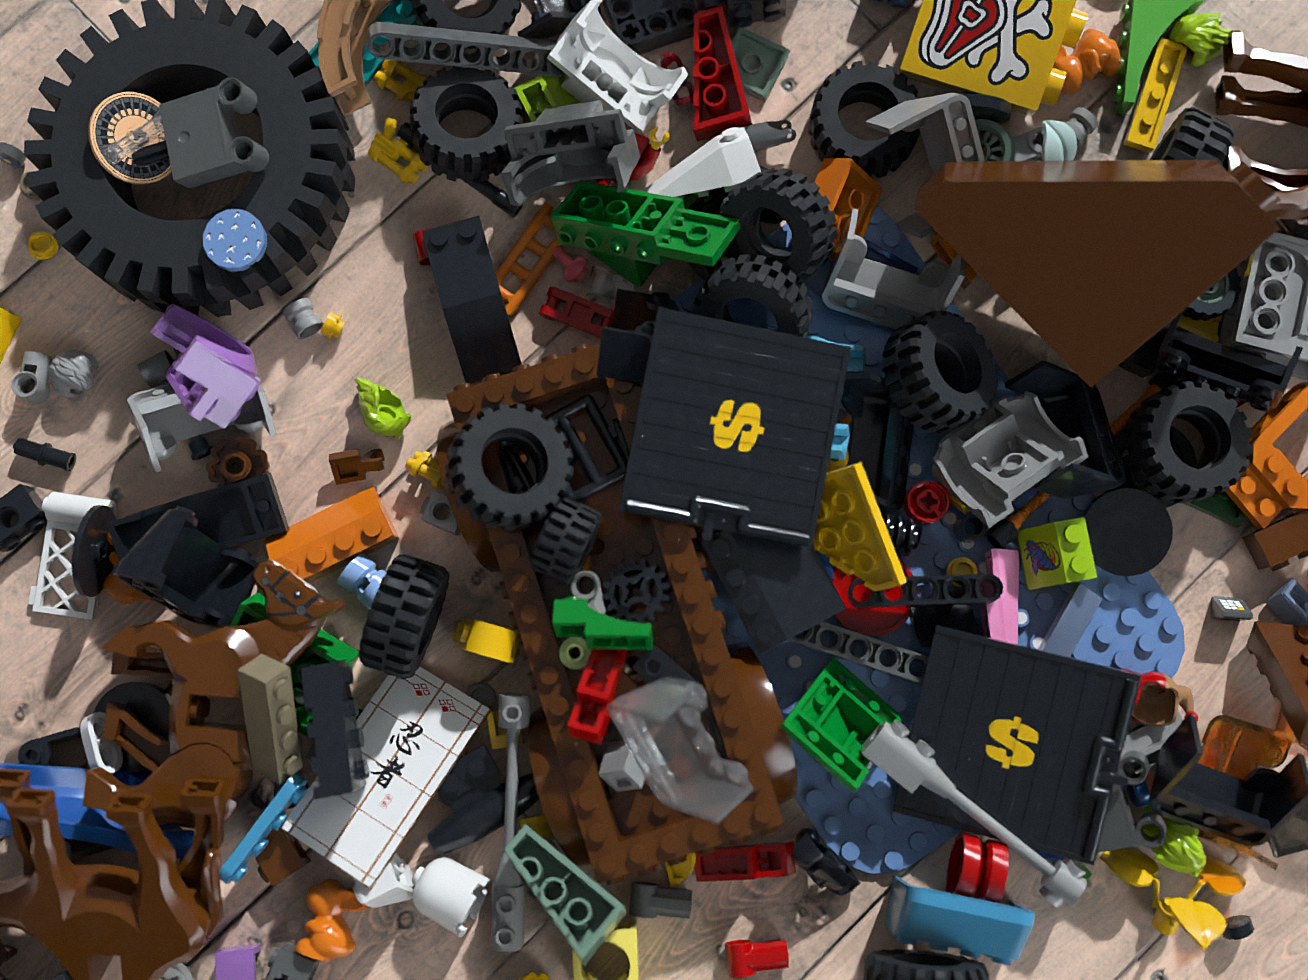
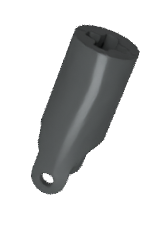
M787 119L743 126L754 151L779 146L796 138V131L791 129V122Z

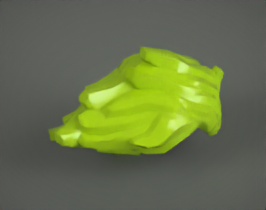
M1191 14L1182 17L1176 22L1168 39L1174 40L1175 43H1183L1190 50L1194 51L1191 65L1197 67L1223 54V44L1231 30L1220 26L1222 23L1220 19L1221 14Z
M356 377L354 380L358 384L356 387L359 392L358 403L365 425L370 431L381 434L384 437L393 436L396 440L401 439L402 432L408 426L412 417L410 413L405 414L400 397L379 384H374L365 378L360 379Z
M1149 804L1146 808L1142 809L1141 814L1153 812L1151 805ZM1163 817L1167 824L1166 837L1160 846L1152 848V852L1157 854L1154 859L1169 869L1192 874L1193 877H1197L1206 864V855L1202 849L1201 842L1197 838L1199 829ZM1147 823V825L1143 826V830L1149 836H1156L1161 832L1159 827L1153 823Z

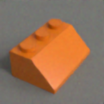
M824 158L815 179V183L820 187L819 193L822 197L827 196L830 202L828 208L830 211H834L836 218L832 225L837 228V238L832 241L835 247L832 254L828 256L830 260H833L838 241L852 209L858 210L854 235L863 238L883 191V188L851 158Z

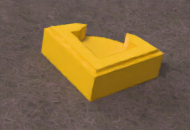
M696 853L689 854L686 857L687 861L674 866H669L668 862H665L670 887L678 885L690 876L695 866Z

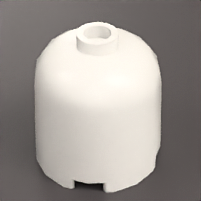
M446 857L437 858L430 862L426 868L421 866L416 871L411 882L415 885L413 904L420 913L453 934L462 937L467 932L464 924L468 918L471 917L475 920L489 894L484 888L490 886L492 880Z

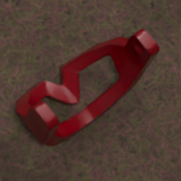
M671 51L663 53L660 57V67L667 69L673 62H676L679 68H685L681 59ZM685 80L681 86L687 87L689 96L679 98L677 93H675L672 97L676 105L680 107L693 102V84Z

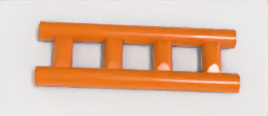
M548 202L543 203L495 271L503 301L507 303L505 306L507 315L511 318L554 259L552 254L554 248L563 246L558 244L556 236L548 247L533 239L542 225L555 232L550 216L554 207ZM526 248L540 257L531 271L516 262ZM509 271L524 280L515 294L500 286Z

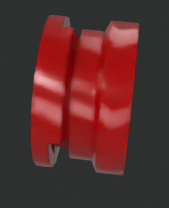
M930 480L921 481L911 487L905 494L903 505L908 518H913L914 523L923 521V525H928L938 521L946 514L950 501L946 489L938 482Z

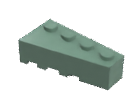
M525 824L504 850L509 860L585 966L626 915L625 906Z

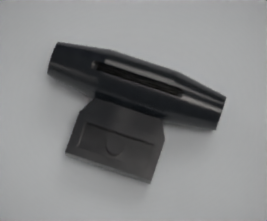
M485 744L456 759L436 788L443 802L456 810L427 834L428 840L438 856L473 844L504 826L506 782L500 784V769ZM533 772L518 777L517 818L540 800Z

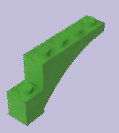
M1129 0L1127 4H1123L1120 13L1123 30H1121L1117 42L1118 48H1121V68L1117 72L1118 84L1115 85L1112 94V101L1116 102L1115 113L1127 114L1135 104L1138 84L1144 65L1156 42L1182 17L1194 14L1203 3V0Z

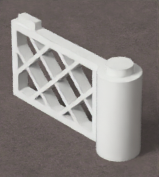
M52 492L49 497L43 500L42 510L45 512L47 526L37 586H31L28 604L33 605L32 611L90 620L96 618L99 594L95 597H87L89 600L87 612L78 611L71 602L74 597L79 595L77 590L67 596L58 583L69 575L72 576V565L63 553L73 547L76 537L74 531L77 532L87 511L95 505H105L112 509L116 517L117 505L115 501L60 492ZM56 529L65 530L72 539L61 549L54 542ZM59 558L67 571L55 579L50 573L49 568L50 563ZM54 588L62 601L53 607L43 606L45 593ZM66 605L68 609H63L61 607Z

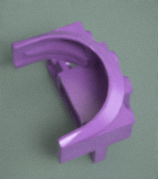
M170 304L151 330L154 336L180 351V354L164 375L190 416L199 421L205 417L225 429L229 422L237 419L243 403L249 401L259 387L261 379L257 375L254 354L243 342L215 324L175 304Z

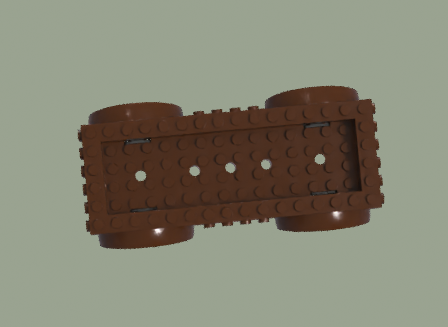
M588 344L572 348L570 354L561 357L559 354L546 356L541 359L542 363L530 366V364L518 365L512 368V373L503 376L500 373H495L482 379L483 382L472 386L471 383L455 386L453 388L454 392L446 394L454 420L442 425L438 431L437 455L445 493L456 523L467 545L485 569L490 572H501L503 581L499 582L504 599L510 600L513 611L508 612L510 622L514 630L519 629L522 641L518 642L519 651L522 659H528L531 667V672L527 673L532 690H538L542 706L533 711L530 717L528 743L533 776L546 819L559 846L569 860L577 866L592 865L597 884L606 882L607 886H612L625 881V876L633 872H637L638 876H643L656 871V866L664 862H668L669 866H674L687 861L686 857L689 854L698 852L699 856L708 855L718 850L717 846L729 842L730 846H735L749 840L748 835L760 832L761 836H766L779 831L778 825L784 824L779 804L787 802L798 795V776L789 736L780 728L784 720L773 689L759 659L746 642L725 644L721 629H725L727 626L722 611L714 610L711 599L717 598L711 579L707 581L704 579L701 569L706 568L707 565L702 550L695 551L691 539L696 538L697 535L693 525L619 511L624 479L580 502V504L601 513V525L595 540H602L605 546L603 552L599 555H591L589 553L580 572L593 571L597 573L602 580V593L604 595L609 593V590L603 586V582L612 581L608 572L613 571L617 573L619 571L617 563L621 562L626 567L629 566V558H633L637 564L640 563L642 558H646L648 560V567L654 562L658 564L659 570L657 574L665 572L668 577L663 583H669L672 586L671 590L665 592V595L669 596L672 600L669 603L663 602L662 607L666 610V613L657 612L655 614L657 622L654 623L649 618L646 619V623L651 624L653 644L659 647L701 684V688L692 697V700L680 711L642 676L631 673L630 676L638 684L644 681L655 692L652 698L657 703L651 709L664 721L668 728L665 731L661 729L654 736L656 740L651 743L634 726L626 731L611 716L602 743L597 744L571 737L567 727L578 697L576 691L584 669H571L562 663L559 655L560 647L565 640L571 637H556L553 626L555 599L575 597L571 590V583L566 586L531 568L533 550L546 521L535 522L530 527L522 530L516 527L513 531H502L500 526H496L492 530L484 527L485 521L478 519L475 523L468 518L470 512L465 507L460 510L455 504L458 499L456 494L449 493L447 485L450 482V478L445 476V466L448 463L446 458L448 449L452 445L454 438L471 416L475 417L480 410L486 407L492 410L500 403H507L508 408H512L515 403L525 404V411L531 412L536 408L543 412L541 418L576 399L590 394L596 401L608 425H612L618 435L616 440L628 460L643 384L596 376L600 344L591 347ZM586 409L569 417L601 477L616 469L617 466ZM557 424L554 429L560 434L562 430L559 424ZM501 441L489 444L481 455L482 469L488 481L505 493L524 494V490H519L513 479L516 475L500 447ZM567 441L564 444L565 449L572 450L570 444ZM516 446L515 449L535 484L536 469L533 460L523 448ZM577 457L576 463L572 466L574 468L573 477L568 481L573 491L590 483ZM640 572L632 573L626 577H637ZM588 576L582 577L579 581L580 590L585 594H590L594 589V581ZM654 580L655 584L652 586V595L656 598L657 585ZM618 587L617 597L621 599L622 590ZM632 589L634 596L639 598L642 596L643 592L640 589ZM604 600L605 607L607 608L609 602ZM645 606L637 608L635 612L632 613H639L648 609V607ZM607 611V616L615 618V615ZM574 647L572 658L577 659L580 657L581 651L578 647ZM628 650L624 662L627 663V660L632 656L640 658L646 650ZM647 713L639 720L644 727L652 721ZM634 738L651 755L644 783L640 789L616 792L598 775L607 745L611 741ZM659 747H666L671 752V761L666 765L657 764L653 758L654 751Z

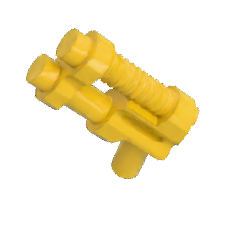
M385 59L382 66L386 70L384 72L377 71L374 81L377 82L379 88L383 90L389 89L397 93L398 98L402 101H413L416 89L419 86L423 87V81L428 76H423L417 71L415 72L410 67L403 65L402 61ZM399 74L407 80L402 84L393 78Z
M386 118L383 134L376 133L367 155L375 162L383 164L387 169L394 172L405 184L411 183L414 185L420 177L416 173L419 170L425 172L429 166H425L420 160L419 153H415L408 148L406 141L394 139L397 121L392 118ZM399 157H403L410 164L404 168V166L397 163Z
M417 451L413 458L410 457L405 468L410 470L409 474L415 477L420 475L432 481V486L438 489L444 488L438 460L434 459L432 454L427 451L423 453Z

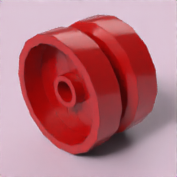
M959 833L953 843L948 861L946 892L1000 904L1008 875L1009 853L1007 845L1002 841L986 839L981 845L978 836Z

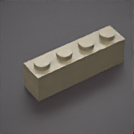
M260 654L238 669L252 771L281 785L303 768L302 738L297 728L290 667Z

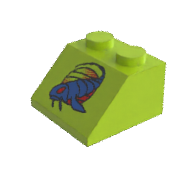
M1085 517L1018 530L1019 535L1016 538L1027 591L1097 578Z

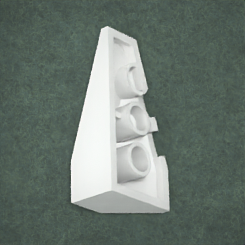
M732 127L711 139L643 189L642 192L684 199L686 194L691 193L704 197L709 196L710 190L724 187L725 192H730L759 172L761 173L744 127Z
M394 851L370 888L354 877L356 885L353 886V890L360 903L378 908L413 899L415 885L411 883L413 875L406 858L400 859L399 855Z

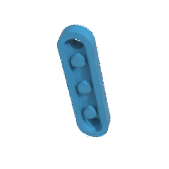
M296 773L283 785L221 867V881L227 885L232 881L238 883L249 869L246 865L253 855L257 857L264 850L269 842L265 838L272 829L278 830L288 817V814L285 813L292 803L296 805L308 791L305 787L307 780Z

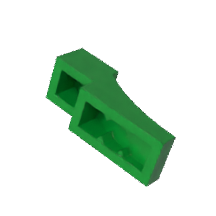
M577 597L555 599L553 626L556 637H585L588 649H653L652 628L649 623L628 622L606 616L588 607L587 600H581Z

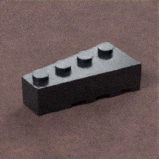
M346 660L301 668L305 709L307 712H312V718L308 720L307 733L308 739H310L312 744H315L316 748L313 752V758H310L311 772H316L319 778V787L313 788L314 800L353 793L367 784L366 779L369 778V766L367 760L362 759L360 747H364V736L362 729L357 728L355 716L359 715V706L356 697H352L350 685L354 682L352 668L350 665L347 666Z

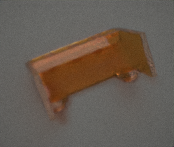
M1219 715L1214 717L1207 726L1202 739L1203 755L1196 763L1243 779L1249 772L1256 769L1258 765L1266 768L1279 767L1286 760L1289 750L1308 755V744L1298 743L1296 737L1227 715ZM1199 830L1198 838L1230 853L1277 870V863L1251 850L1252 847Z

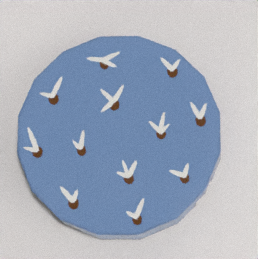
M229 209L216 214L207 223L203 233V247L207 256L220 268L228 271H244L263 257L267 247V234L261 222L250 212L241 209Z

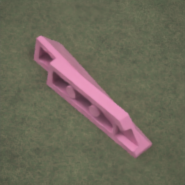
M990 549L984 553L987 574L995 575L1002 581L1003 593L996 601L979 605L983 636L1018 645L1019 552L1010 549ZM987 581L980 583V593L984 597H992L994 594L993 585Z

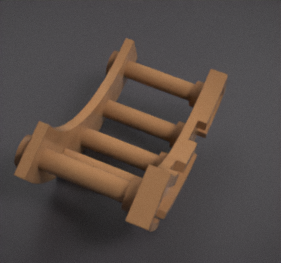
M324 0L317 30L318 61L328 93L332 97L338 96L345 116L371 104L363 76V56L367 42V30L394 0Z

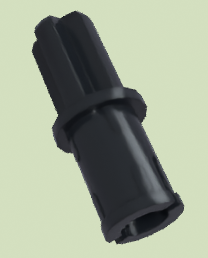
M18 438L13 444L14 454L35 460L41 466L48 464L65 471H71L76 463L75 453L53 448L47 442L40 444L24 438Z

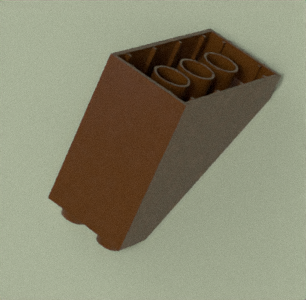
M1216 160L945 162L919 188L915 210L1090 387H1093L1281 229L1267 214L1281 199L1244 161L1229 173Z

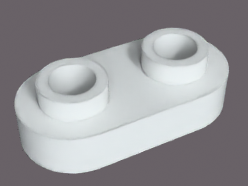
M96 712L85 717L80 725L88 764L91 769L102 767L108 772L114 773L120 769L123 762L120 745L103 738L106 713Z

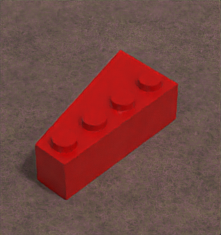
M722 5L694 14L693 132L697 142L721 135L723 131L732 127L738 128L752 125Z

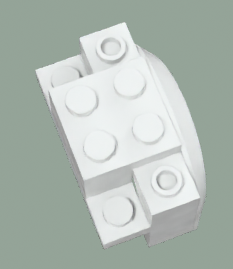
M590 0L566 27L557 40V44L547 56V59L568 75L561 84V87L578 101L585 103L601 100L603 111L621 109L624 122L637 133H641L658 108L672 99L688 76V73L684 67L674 70L659 67L634 52L609 29L601 18L598 7L603 0Z

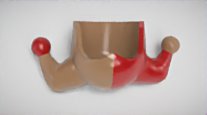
M1146 672L1140 674V685L1131 717L1134 721L1148 726L1161 727L1171 725L1176 721L1179 705L1185 711L1184 719L1191 714L1196 717V722L1198 721V715L1194 712L1193 695L1190 688L1177 685L1172 678L1164 673Z

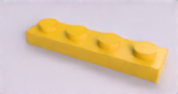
M1160 38L1156 43L1123 145L1150 154L1155 150L1186 55L1187 46L1164 38Z

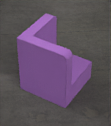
M261 945L224 947L215 952L216 980H255V954L261 951Z

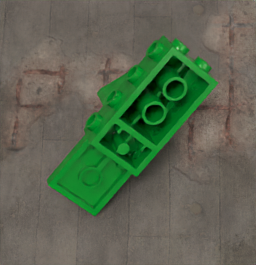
M579 181L550 215L558 244L587 250L637 287H642L656 266L661 265L667 257L714 267L740 230L739 219L685 209L683 199L631 189H624L617 193L616 189L618 187L587 181Z

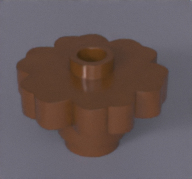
M242 436L235 437L233 442L222 439L211 449L210 453L213 460L206 464L209 480L213 483H219V487L262 475L270 469L267 453L263 450H257L255 440ZM237 461L244 463V468L241 472L234 470V464Z

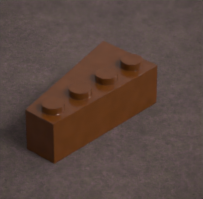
M1255 621L1246 648L1250 654L1255 655L1258 661L1256 666L1261 675H1266L1270 683L1269 690L1274 698H1278L1283 706L1281 712L1298 743L1308 744V626Z

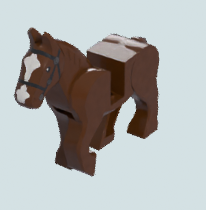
M268 560L259 563L252 575L255 584L265 597L266 620L241 626H226L199 637L189 633L171 620L126 627L117 632L103 645L104 650L113 652L111 675H144L154 678L174 679L169 709L170 739L153 732L139 720L133 711L122 703L107 702L103 738L122 746L138 762L154 773L142 784L131 786L123 784L102 767L89 769L86 773L83 806L105 811V805L110 802L111 796L117 793L150 794L153 802L152 812L158 824L195 829V814L180 802V791L185 787V782L189 779L223 780L225 788L222 797L225 804L223 824L228 822L239 803L238 799L248 790L253 777L246 725L204 722L205 717L209 715L211 707L210 698H207V696L241 699L238 669L260 654L266 655L289 667L293 665L314 642L326 618L346 606L344 599L327 601L312 585L280 563ZM154 645L157 646L161 652L152 653L146 651L147 647Z

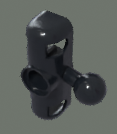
M807 827L802 828L797 833L796 844L792 850L793 860L800 868L806 871L817 886L821 889L827 887L833 893L844 896L851 893L861 884L849 866L829 846L824 847L820 843V837L816 830Z

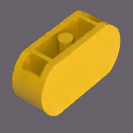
M462 618L461 623L457 622L452 635V640L455 641V648L512 664L514 663L518 642L521 639L520 632L468 618Z

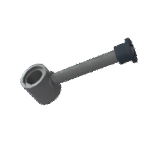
M163 350L138 364V369L150 388L169 383L164 374L172 365L174 359L166 350ZM198 435L188 438L190 441L188 446L193 453L191 455L192 460H199L211 454L213 446H209L205 437Z

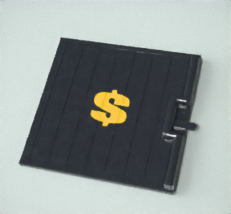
M658 307L618 510L703 526L702 538L707 541L712 538L713 529L812 547L851 347Z
M936 625L909 740L914 744H917L919 740L927 743L935 752L931 757L956 786V789L1031 849L1094 865L1112 796L1113 785L1127 786L1129 783L1126 776L1116 773L1125 745L1141 675ZM899 784L893 812L999 840L948 798L945 799L921 784L913 793H910Z

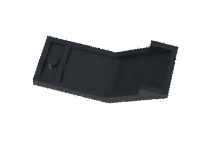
M475 216L422 231L442 310L465 382L473 384L483 381L484 377L491 374L500 373L502 376L512 373V368L522 365L501 295L480 217Z
M271 472L188 495L106 522L118 560L135 545L168 509H176L177 506L193 511L195 513L194 518L199 522L196 529L224 549L289 530Z

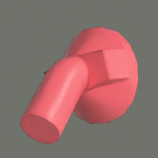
M560 246L554 248L553 256L566 268L562 274L567 279V282L570 283L573 279L579 282L589 271L586 267L589 261L580 255L573 259Z

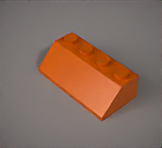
M371 486L289 526V530L265 538L269 560L280 563L307 583H311L348 565L359 554L368 555L399 540V536L375 486Z

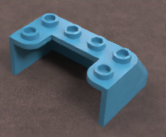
M893 876L884 926L901 943L916 945L918 940L928 942V947L934 950L948 952V947L960 949V954L966 957L979 959L980 954H984L992 958L991 961L1011 965L1012 960L1018 961L1033 928L1035 912L1015 901L1008 900V905L910 885L900 877Z

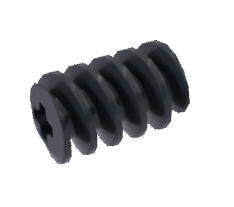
M885 511L882 514V518L895 552L897 554L902 546L905 549V557H908L913 550H916L923 530V521H919L914 528L913 518H907L902 525L901 515H896L891 521L890 513Z

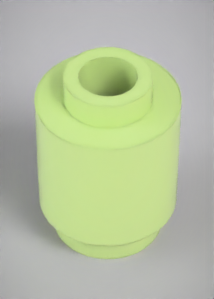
M571 637L562 643L559 655L566 667L581 670L585 669L592 649L587 648L584 638ZM574 647H578L581 651V655L577 659L572 658Z

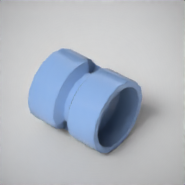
M362 553L347 565L340 574L337 583L348 593H357V600L367 609H370L375 593L378 591L380 582L386 572L384 570L377 571V564Z

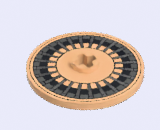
M121 92L106 98L95 108L88 126L89 143L97 161L112 176L131 184L154 183L166 177L172 171L170 159L139 168L131 158L134 150L166 140L159 109L160 103L147 95L137 92ZM134 132H137L138 139L142 140V142L136 145L133 144L134 139L129 136Z

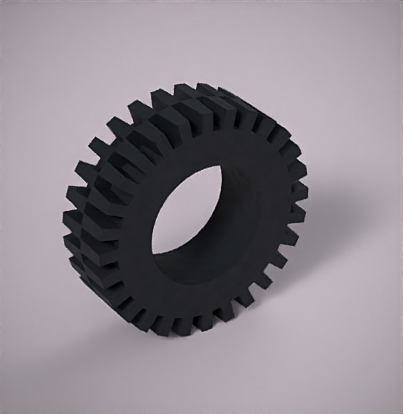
M146 0L141 2L146 26L141 28L123 9H120L108 15L119 38L108 43L90 26L80 34L94 55L88 62H83L67 49H64L56 59L72 81L69 86L46 76L43 78L38 90L55 111L32 107L30 109L27 122L44 139L24 140V155L39 169L38 171L26 173L29 188L43 201L35 205L41 219L56 231L52 236L78 262L123 296L134 302L138 299L155 311L164 313L170 304H175L195 315H199V307L202 306L216 317L232 315L230 300L233 299L239 301L249 310L263 306L259 289L267 285L277 294L283 296L293 289L285 273L296 265L309 276L318 267L310 252L315 244L331 251L337 238L329 222L331 219L346 223L350 208L342 191L354 192L356 178L348 161H355L354 146L346 132L349 130V127L335 97L330 96L319 67H316L310 54L298 40L293 43L283 26L273 19L266 26L255 9L243 4L237 15H235L225 0H208L204 14L194 0H175L174 19H172L157 0ZM230 77L238 79L251 88L257 95V105L252 113L261 120L263 147L269 153V162L264 170L255 172L247 187L236 199L212 214L192 220L171 221L157 219L139 212L133 197L131 183L112 176L101 166L92 152L88 137L91 115L103 100L114 94L137 92L163 104L218 86L222 80ZM137 132L129 135L134 139L133 144L135 145L142 141L138 139ZM241 209L250 212L261 222L267 234V247L263 257L244 271H228L220 268L207 256L203 247V233L207 223L216 214L225 210Z

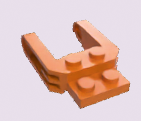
M1307 382L1299 383L1289 389L1282 396L1277 408L1269 409L1251 428L1252 437L1249 438V444H1253L1252 455L1246 457V459L1250 460V464L1247 470L1241 473V479L1235 485L1229 486V490L1225 491L1257 529H1264L1283 509H1308V473L1302 477L1282 452L1273 446V442L1308 408Z

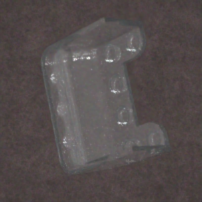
M664 677L617 697L608 705V712L653 793L664 805L718 824L754 790L747 778L748 772L745 767L739 762L720 758L713 747L714 741L712 737L705 732L698 712L706 708L707 696L699 684Z

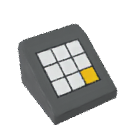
M1213 596L1211 598V618L1246 621L1253 618V613L1240 598Z

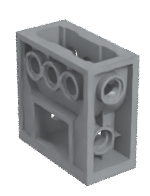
M1276 232L1236 266L1238 269L1237 273L1241 277V293L1238 294L1239 298L1236 303L1222 314L1217 336H1219L1218 343L1285 366L1288 365L1296 347H1302V353L1292 376L1308 380V240Z

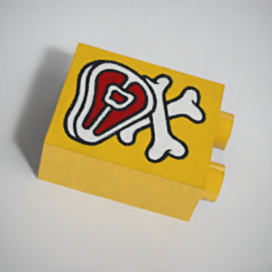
M923 0L899 74L902 72L909 79L957 94L970 92L999 97L1011 104V110L1032 116L1037 112L1040 103L1052 107L1055 106L1067 72L1053 68L1061 45L1075 49L1088 13L1074 9L1077 0Z

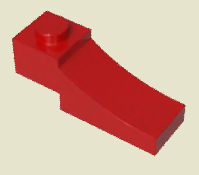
M627 649L591 650L576 691L578 697L567 725L571 737L597 744L602 743L611 717L613 699L628 651Z
M793 841L718 847L716 852L704 856H699V853L695 852L696 882L755 880L765 877L791 876L796 873V865L792 857Z

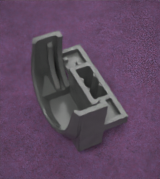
M601 100L546 108L535 122L507 126L504 129V134L512 159L501 174L510 204L514 206H520L530 197L544 190L589 179H616L618 184L616 192L620 193L626 188L631 173L640 159L634 129L626 130L622 110L603 111Z

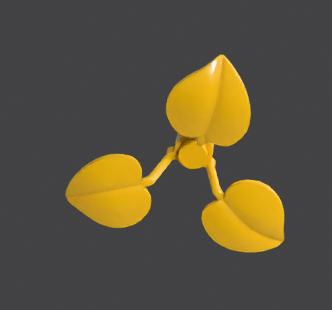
M1122 848L1105 851L1099 857L1115 875L1130 885L1146 887L1152 882L1154 889L1152 906L1156 908L1151 922L1154 929L1161 934L1171 936L1176 934L1180 925L1202 950L1207 949L1216 938L1222 935L1226 927V921L1221 913L1211 905L1202 901L1194 902L1192 900L1194 896L1206 884L1214 893L1223 896L1236 895L1246 885V878L1239 874L1235 868L1222 860L1206 856V864L1198 875L1201 879L1197 881L1186 898L1168 896L1160 900L1159 879L1154 876L1158 873L1159 866L1150 856L1133 848Z

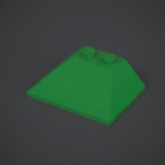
M833 657L780 725V728L841 784L854 793L869 772L866 767L870 760L862 754V744L883 721H887L891 725L894 720L901 723L903 717Z

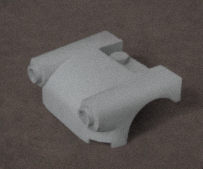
M1026 391L1024 396L1006 399L1004 395L993 402L985 415L956 428L938 442L940 448L936 452L935 457H933L934 465L932 466L931 473L932 477L990 528L1014 511L1011 504L1012 500L1055 469L1060 470L1071 463L1079 464L1088 457L1083 439L1080 437L1070 438L1062 433L1044 412L1037 395Z

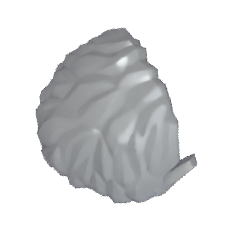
M78 350L64 351L58 354L51 362L49 378L56 392L65 397H73L75 394L70 392L71 389L85 391L92 388L94 379L90 368L94 367L97 370L99 365L95 358L88 353Z

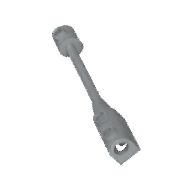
M524 693L499 694L498 727L507 728L504 848L497 875L493 882L491 949L500 952H513L522 949L525 935L526 882L522 879L504 850L517 835L520 729L530 727L531 695Z
M894 720L891 725L887 721H883L862 744V754L910 793H913L921 784L945 799L948 798L1040 871L1043 876L1041 878L1042 887L1039 889V892L1053 906L1060 908L1063 903L1069 906L1082 895L1087 885V881L1083 878L1086 872L1078 863L1072 859L1067 864L1061 860H1056L1052 864L1047 862L959 792L931 757L935 753L934 750L922 740H919L917 744L910 741L906 737L910 733L909 730L899 721Z

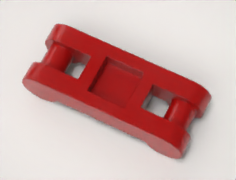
M550 286L546 294L548 297L547 302L541 306L538 313L546 319L555 320L591 334L601 340L602 328L612 327L614 310ZM559 302L566 303L563 312L556 309ZM595 315L603 318L600 326L592 323Z

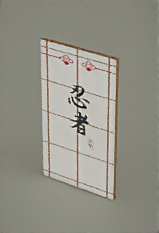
M420 666L415 675L409 679L403 680L388 675L356 720L357 728L362 729L364 736V747L360 748L362 759H366L369 766V778L366 779L367 784L353 793L314 800L313 788L319 787V778L317 776L281 828L361 881L365 887L372 889L491 710L487 705L479 703Z

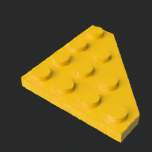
M860 462L827 473L813 540L815 550L830 559L829 563L848 575L853 573L864 580V585L873 591L888 589L905 583V575L862 463Z

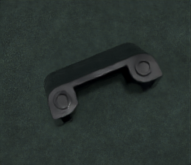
M177 506L176 509H168L117 562L112 575L185 620L219 629L230 626L240 603L246 599L254 582L252 575L259 563L251 559L252 554L238 547H235L234 551L224 549L197 530L196 527L199 522L194 518L195 513L190 509L182 506Z

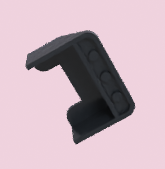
M1183 311L1172 319L1160 346L1156 361V367L1160 370L1159 373L1169 379H1177L1178 377L1191 381L1194 384L1197 382L1207 383L1210 385V389L1217 387L1225 392L1224 397L1227 399L1232 397L1234 400L1240 399L1249 402L1251 407L1260 411L1277 408L1302 353V347H1296L1288 365L1285 366L1179 330Z

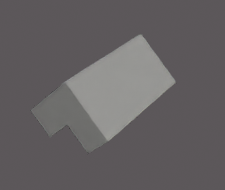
M1179 711L1175 723L1159 727L1141 724L1129 730L1121 757L1128 751H1139L1149 761L1148 773L1155 770L1163 743L1183 722ZM1134 760L1127 761L1124 764L1125 769L1131 774H1139L1143 770L1141 764Z

